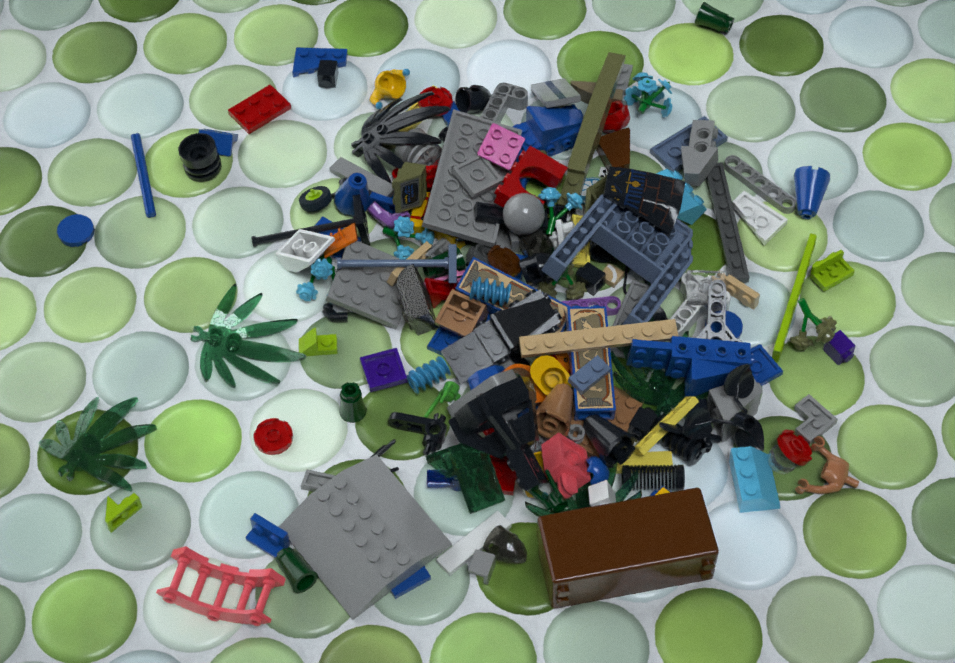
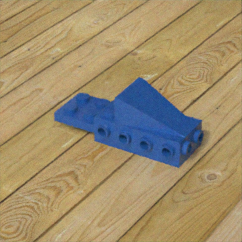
M575 104L562 108L526 107V122L513 126L514 128L521 129V136L525 138L518 158L523 150L527 151L529 146L539 151L545 150L549 157L572 149L583 121L582 111L577 109Z
M672 336L670 342L633 339L627 355L626 365L635 368L665 369V376L673 378L685 377L686 397L697 396L708 392L710 389L724 385L727 375L736 367L744 364L753 366L754 354H751V343L680 336Z

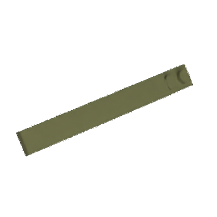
M608 52L572 150L558 206H565L568 203L567 193H577L581 196L595 149L597 150L626 55Z

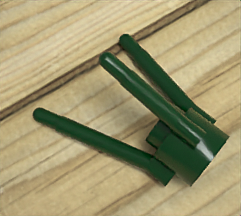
M546 469L545 473L554 490L547 496L548 501H545L535 491L527 492L541 502L548 511L552 509L555 513H558L567 507L568 502L558 490L557 483L554 481L549 470Z

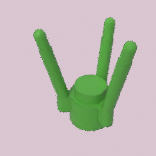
M447 381L424 417L427 418L438 402L442 404L444 400L447 402L458 400L461 397L458 393L459 385L455 382Z

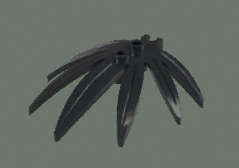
M432 91L422 93L396 105L402 101L401 98H398L367 118L362 126L361 138L351 143V146L355 148L352 150V153L357 157L364 153L365 159L374 173L392 184L387 171L376 155L398 169L402 168L404 162L388 149L381 147L382 144H441V140L427 134L396 131L451 109L448 106H428L401 113L413 104L434 95Z

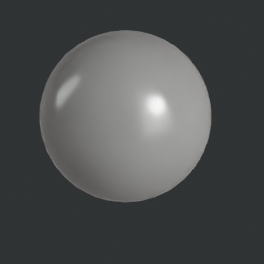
M516 194L504 206V223L509 230L516 234H532L544 222L545 210L543 204L532 194Z

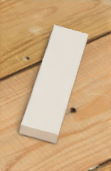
M499 511L495 512L436 559V563L451 576L473 558L476 549L484 550L511 528V523Z

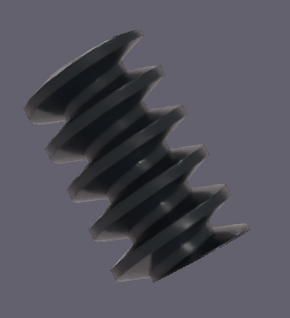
M668 431L662 438L665 447H669L672 452L675 451L677 456H682L684 461L688 460V464L692 466L702 458L706 451V448L701 449V441L695 445V439L689 440L688 437L682 434Z

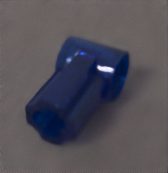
M457 465L443 470H427V488H451L454 491H462L467 485L466 470L462 466Z

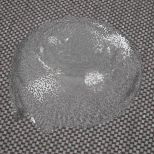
M775 445L768 453V465L778 474L785 475L791 473L797 466V464L784 455L779 445Z

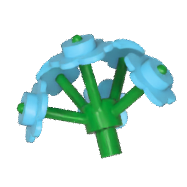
M644 72L638 73L633 77V80L638 82V88L633 86L625 91L624 100L627 105L631 106L639 101L638 113L644 114L646 108L648 109L650 106L661 108L662 117H667L672 111L671 98H667L663 105L652 102L653 100L659 102L660 99L665 97L664 92H662L664 89L672 94L669 90L671 88L670 82L658 79L662 85L660 87L656 85L655 80H651L653 76H649L648 73Z

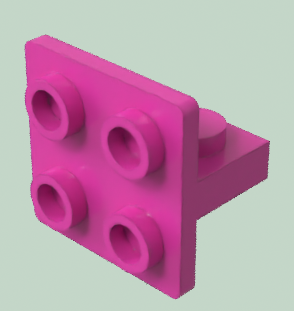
M492 123L477 155L506 170H510L518 158L525 138Z

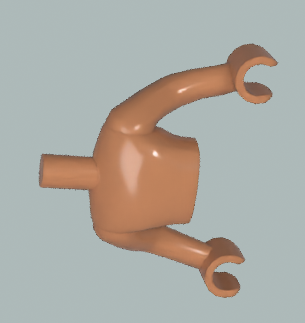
M815 437L814 442L816 443L811 445V449L819 451L827 459L820 477L826 480L828 485H810L803 478L798 481V484L801 486H797L795 491L798 494H802L805 491L815 494H828L840 491L845 483L857 488L859 481L848 476L849 463L829 452L824 447L825 440L822 437Z

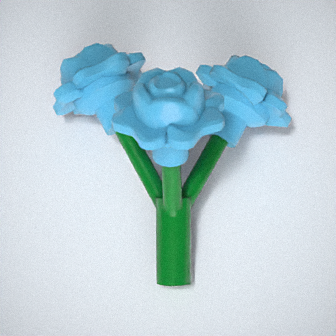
M552 187L544 188L538 197L545 201V204L549 207L550 218L546 231L547 235L552 236L556 220L572 208L582 210L581 204L583 200L577 193H567L568 203L554 217L553 206H555L554 203L559 200L561 194L556 188Z
M399 216L398 220L394 221V230L385 227L382 231L383 234L394 238L397 244V251L393 254L399 259H407L413 254L414 249L401 245L398 237L415 238V240H421L422 244L426 241L433 244L435 237L434 232L428 228H425L422 233L413 234L414 222L410 221L409 217L404 218L402 216Z

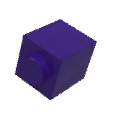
M841 330L834 333L835 337L830 342L824 343L823 347L824 352L837 365L850 361L854 356L856 346Z

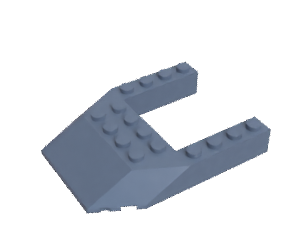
M602 194L552 253L542 271L555 281H558L589 241L592 240L652 284L622 325L649 322L693 262V256L691 255L693 230L676 219L672 232L668 237L663 234L664 231L657 226L653 228L649 225V221L642 217L637 218L632 215L633 212L631 210L619 207L603 197Z

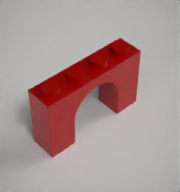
M529 146L527 151L523 150L518 158L519 162H514L510 169L511 174L507 173L502 181L504 184L498 185L494 192L497 195L494 203L504 208L506 202L512 196L519 193H529L520 183L519 179L534 178L549 187L557 188L568 167L536 148Z

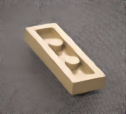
M426 241L407 259H428L425 254L431 249L432 245ZM397 267L390 274L387 283L392 287L397 282L400 284L407 277L406 274L409 271L411 273L414 272L417 267Z

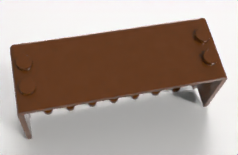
M691 488L543 515L537 519L538 554L550 605L554 609L706 581L714 577L719 549L700 488Z

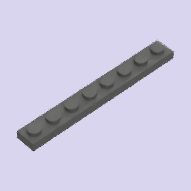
M723 162L716 163L706 179L728 275L730 274L742 283L749 282L750 277Z

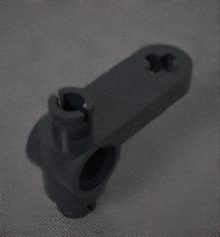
M393 412L389 416L388 424L392 428L424 435L422 444L425 447L423 453L426 456H429L431 452L430 457H434L436 450H440L445 442L447 425L445 424L446 417L443 414L440 415L439 419V413L434 414L433 419Z

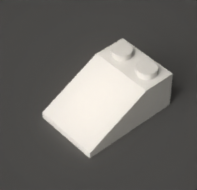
M299 229L275 254L286 270L298 273L312 265L335 241V238Z

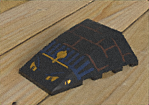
M610 166L608 168L603 197L623 209L628 208L633 212L632 215L637 218H644L649 221L650 226L653 228L657 226L664 231L663 234L669 237L681 209L685 182L681 179L651 172Z

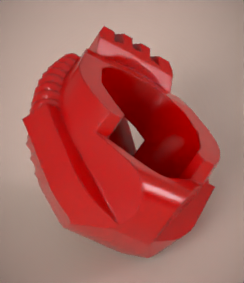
M622 101L611 103L603 129L604 133L609 134L619 131L630 122L628 107Z

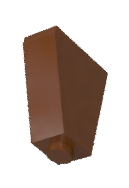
M629 127L601 136L596 151L607 171L610 166L630 168Z

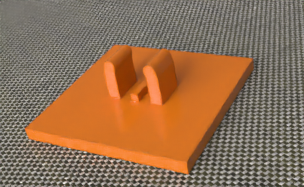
M355 223L342 230L338 228V232L334 235L330 233V236L334 237L335 241L324 251V257L327 258L358 240Z

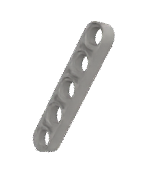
M731 155L725 159L724 168L729 174L780 212L790 214L794 211L796 201L792 196L739 157ZM735 162L737 166L731 167L728 163ZM748 172L751 175L749 177H745L741 173ZM762 182L764 186L758 187L755 183ZM775 192L778 194V196L771 197L769 193ZM784 202H788V203H790L792 206H791V207H785V206H783L782 204H783Z

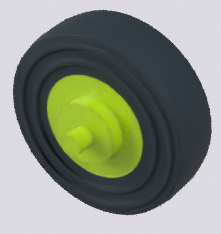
M325 186L310 188L299 197L301 208L307 212L320 210L326 207L332 200L331 192Z

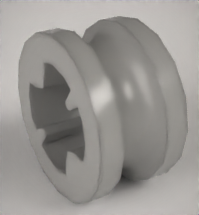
M573 424L566 437L580 444L584 439L585 430L581 425ZM574 431L578 432L577 437H573Z

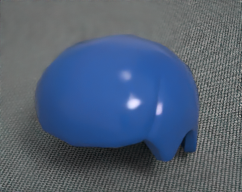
M596 456L588 457L586 459V462L589 464L587 472H591L594 475L590 481L591 485L605 480L608 481L610 471L602 459Z

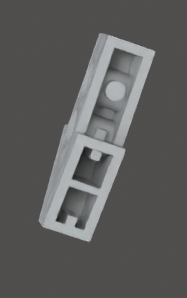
M693 120L689 146H681L685 183H688L690 186H700L718 162V147H716V141H714V139L718 138V128H715V121Z

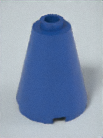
M802 166L795 170L794 184L797 210L803 219H811L816 216L829 185L830 173L823 168L818 167V170L812 169V166Z
M351 174L336 190L334 203L337 209L344 215L355 216L353 195L360 194L365 212L370 206L367 179L363 174Z

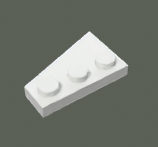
M743 191L733 200L732 205L764 246L788 222L787 218L746 191Z

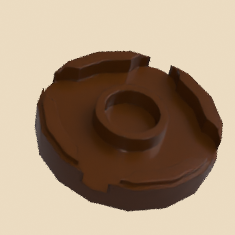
M501 245L493 246L487 253L490 264L496 269L516 277L521 272L519 257L507 247L503 249L500 247Z

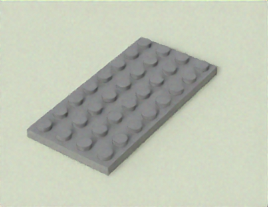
M453 109L422 227L493 247L500 224L475 220L474 205L476 202L498 205L494 203L497 196L494 192L497 187L472 198L451 171L454 166L477 156V152L492 123L520 136L522 130ZM489 161L502 179H504L507 173L511 174L510 170H506Z

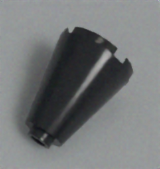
M597 414L589 415L585 418L583 424L585 433L608 468H615L614 464L619 463L621 465L630 458L635 451L634 442L637 443V439L631 433Z

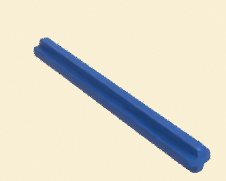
M139 133L132 134L131 141L146 217H155L156 212L141 136Z

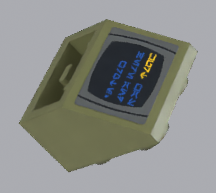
M404 162L402 168L398 170L397 177L392 182V189L395 190L393 196L395 213H401L422 206L427 196L426 165Z

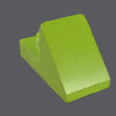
M315 327L299 338V357L338 354L336 334L317 335Z
M135 493L125 497L119 505L109 496L107 497L105 522L111 533L142 508L140 498Z

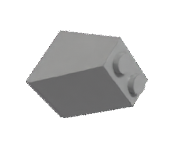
M755 379L752 393L743 399L738 397L743 407L748 410L747 414L751 416L757 414L762 394V387ZM724 385L709 390L707 410L710 412V418L733 421L734 415L741 412V409L734 401V396H728L725 393ZM711 422L717 434L721 436V442L727 441L739 429L730 424Z

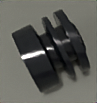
M205 133L191 134L180 142L178 147L179 156L185 173L190 179L200 182L214 178L220 172L222 167L215 140L210 135Z

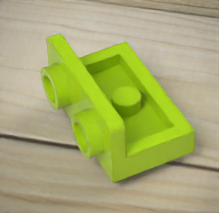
M842 249L832 252L827 258L821 261L818 260L812 265L810 278L824 292L854 275L855 270L843 259L844 252Z

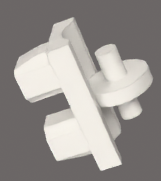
M561 219L556 220L557 232H552V236L547 239L548 245L553 246L554 250L557 249L575 227L573 221L563 223Z

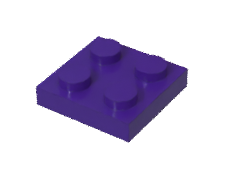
M397 348L360 357V363L370 392L408 383Z

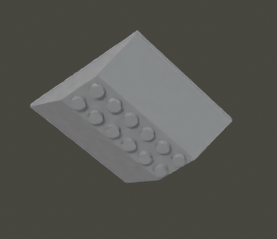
M378 455L338 473L311 493L279 526V528L288 532L291 544L311 569L318 574L319 579L352 620L452 545Z

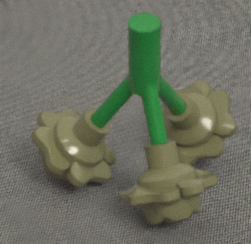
M571 264L559 280L563 277L564 280L569 282V289L565 291L567 298L579 300L584 296V292L587 291L585 288L586 284L575 283V281L571 280L570 275L574 274L572 270L574 264ZM554 280L549 284L547 282H540L537 289H541L543 293L546 292L549 296L556 299L557 291L555 287L558 281Z
M805 298L798 300L804 318L799 335L790 338L794 348L806 350L808 346L813 345V341L806 337L808 318L816 325L818 337L815 341H822L825 344L830 342L835 337L834 331L836 330L835 325L837 321L833 320L832 316L819 319L811 312Z

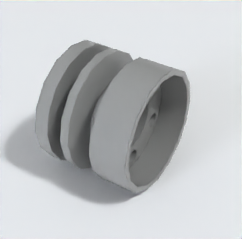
M415 128L408 131L427 134L420 128ZM438 144L396 145L395 155L403 162L424 164L426 166H430L442 152V148Z

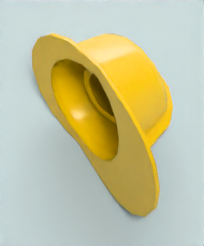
M548 355L540 356L531 364L530 375L546 396L557 384H567L572 387L568 382L569 373L554 357Z

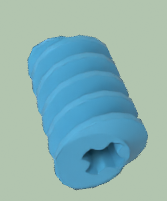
M478 277L476 281L473 279L469 299L472 300L476 295L477 301L484 297V302L488 303L491 298L492 305H495L499 300V304L502 307L505 302L508 305L512 286L509 283L504 288V282L497 286L496 280H493L490 285L488 278L482 283L481 277Z
M438 356L436 360H430L429 364L424 363L422 368L417 367L415 371L410 370L407 379L413 391L418 395L419 387L426 391L425 384L432 388L433 380L436 384H439V377L445 381V374L450 376L451 373L445 360Z

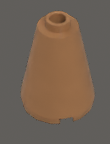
M557 384L537 408L538 433L541 436L550 439L558 432L565 437L568 436L571 427L573 390L569 385Z

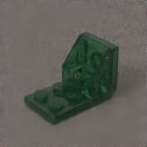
M460 443L425 456L427 463L446 478L457 476L470 514L506 501L489 454Z

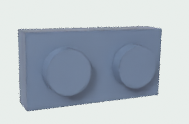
M597 355L570 376L568 382L582 395L609 374L611 368Z

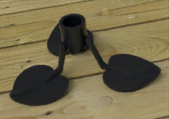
M749 364L740 365L733 369L727 375L724 382L725 393L728 396H734V401L741 409V412L734 415L733 421L710 418V412L707 409L697 407L691 410L685 419L682 433L686 437L695 440L706 438L712 432L711 422L730 424L739 428L734 437L737 447L752 446L760 451H764V433L760 422L747 414L748 410L738 400V397L742 399L748 397L754 388V377Z

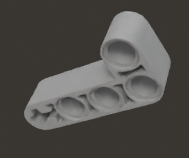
M499 83L494 89L481 118L501 123L508 108L520 111L526 109L528 106V91L523 87L513 84Z
M513 369L489 377L449 405L447 410L451 418L454 417V414L459 409L475 399L480 393H485L500 384L517 378Z

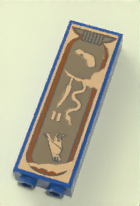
M475 257L470 261L455 288V291L469 297L473 279L476 281L478 277H481L482 283L488 278L490 285L493 280H496L497 286L504 282V288L510 283L512 287L508 305L515 300L522 301L526 298L525 295L534 289L538 291V289ZM549 296L552 301L549 303L552 309H557L562 317L560 319L561 325L556 332H565L567 328V307L571 306ZM484 297L479 301L486 304L487 311L491 314L510 308L507 302L501 307L499 300L495 305H492L491 298L488 303L484 302Z
M606 306L567 307V331L608 327ZM610 348L569 352L570 376L597 355L611 368L609 374L582 395L573 386L571 387L573 390L574 420H585L586 417L594 414L606 420H614L616 405Z

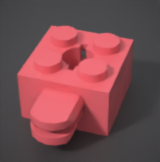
M559 432L541 445L544 474L547 477L545 470L548 469L564 498L569 499L572 495L578 493L580 487L591 480L590 472H587L589 464L586 462L588 456L585 448Z

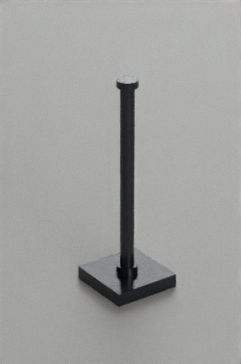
M360 194L353 195L355 216L352 219L301 228L302 230L319 233L345 228L355 223L362 243L370 245L367 216ZM299 229L260 237L251 236L253 247H257L258 244L291 238Z

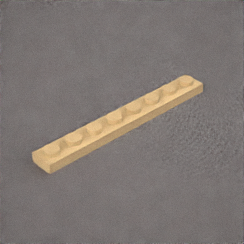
M675 319L521 336L519 337L521 358L630 346L633 339L665 342L670 341L672 336H678Z

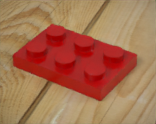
M269 84L228 109V114L248 134H251L290 110L291 104Z

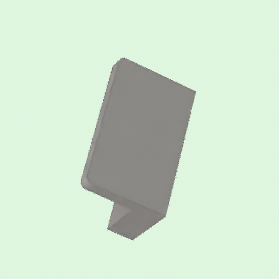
M500 224L496 245H501L500 247L503 249L507 247L514 253L519 252L518 234L509 230L506 225Z

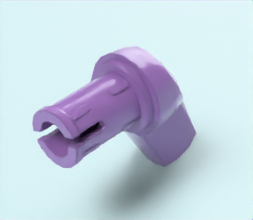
M375 201L367 208V211L379 223L390 229H394V221L398 220L399 216L404 218L411 217L408 210L401 213H389Z

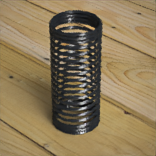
M664 464L663 467L662 465H652V467L651 465H645V467L644 465H634V467L633 465L622 466L623 490H631V472L633 490H635V470L636 490L639 488V474L640 490H642V470L644 490H646V470L647 490H649V472L651 474V490H653V469L654 490H657V471L658 490L660 489V470L662 475L661 485L664 486V469L665 488L668 489L667 472H669V490H671L672 469V489L675 490L676 469V490H684L685 470L683 464H675L674 467L672 464L670 466Z

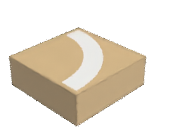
M608 264L603 270L606 273L605 283L613 288L616 287L625 274L623 270L611 264Z

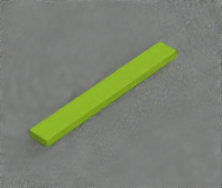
M810 233L776 339L772 358L777 363L781 357L815 248L816 234Z

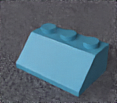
M665 169L656 173L667 177L683 179V176L676 170L673 172ZM685 183L681 209L677 218L693 225L707 208L703 205V199L692 192L694 189L688 183Z
M752 446L731 448L729 464L740 513L780 509L769 455Z

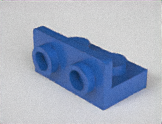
M253 514L250 518L252 530L247 534L246 541L276 558L280 550L290 546L288 532L260 515Z

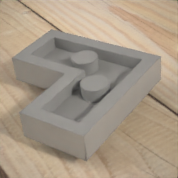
M810 394L799 401L794 408L806 419L795 429V434L802 436L809 445L814 442L815 437L822 436L838 420Z

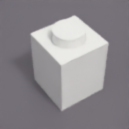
M607 480L588 486L591 507L616 502L615 491Z

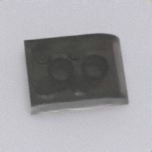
M409 265L400 272L397 278V288L399 291L397 299L400 306L403 307L404 312L402 314L410 330H414L417 335H421L437 329L439 326L434 322L436 317L424 281L415 265Z

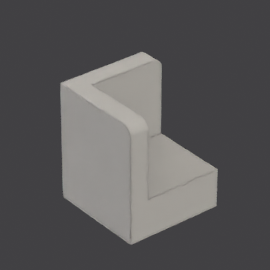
M476 549L468 572L484 577V584L488 585L496 566V555Z

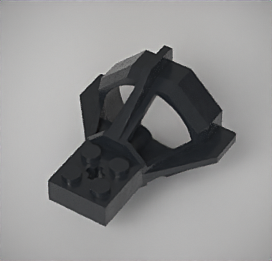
M520 376L500 384L485 393H480L475 399L459 409L448 422L458 442L500 460L508 458L507 464L517 474L518 478L516 480L519 487L525 491H535L548 484L549 481L530 448L539 441L535 405L537 400L536 390L529 377ZM529 407V412L518 417L517 414L523 412ZM494 429V432L485 437L479 435V433L486 430Z

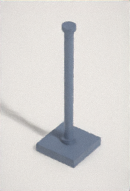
M448 244V257H445V259L341 260V258H337V269H341V267H445V269H448V282L457 283L456 244Z

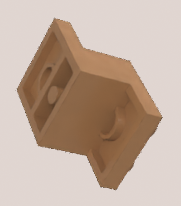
M452 289L434 322L436 325L464 337L474 331L477 323L486 320L489 312L487 311L486 304L475 299L470 300L468 296Z

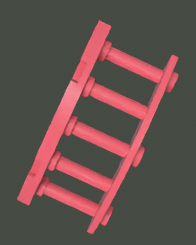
M187 546L173 549L170 557L177 560L178 567L170 587L157 589L156 592L163 597L165 602L176 604L192 612L207 616L212 621L222 620L233 623L252 624L254 626L271 623L272 619L263 614L271 589L284 586L285 577L272 568L250 569L249 573L239 572L238 567L221 563L220 567L208 562L209 558L198 554ZM186 567L198 571L199 574L191 597L177 591ZM208 577L219 579L222 582L213 605L198 601ZM232 583L244 586L236 610L222 608L229 585ZM263 587L256 608L245 610L252 589Z

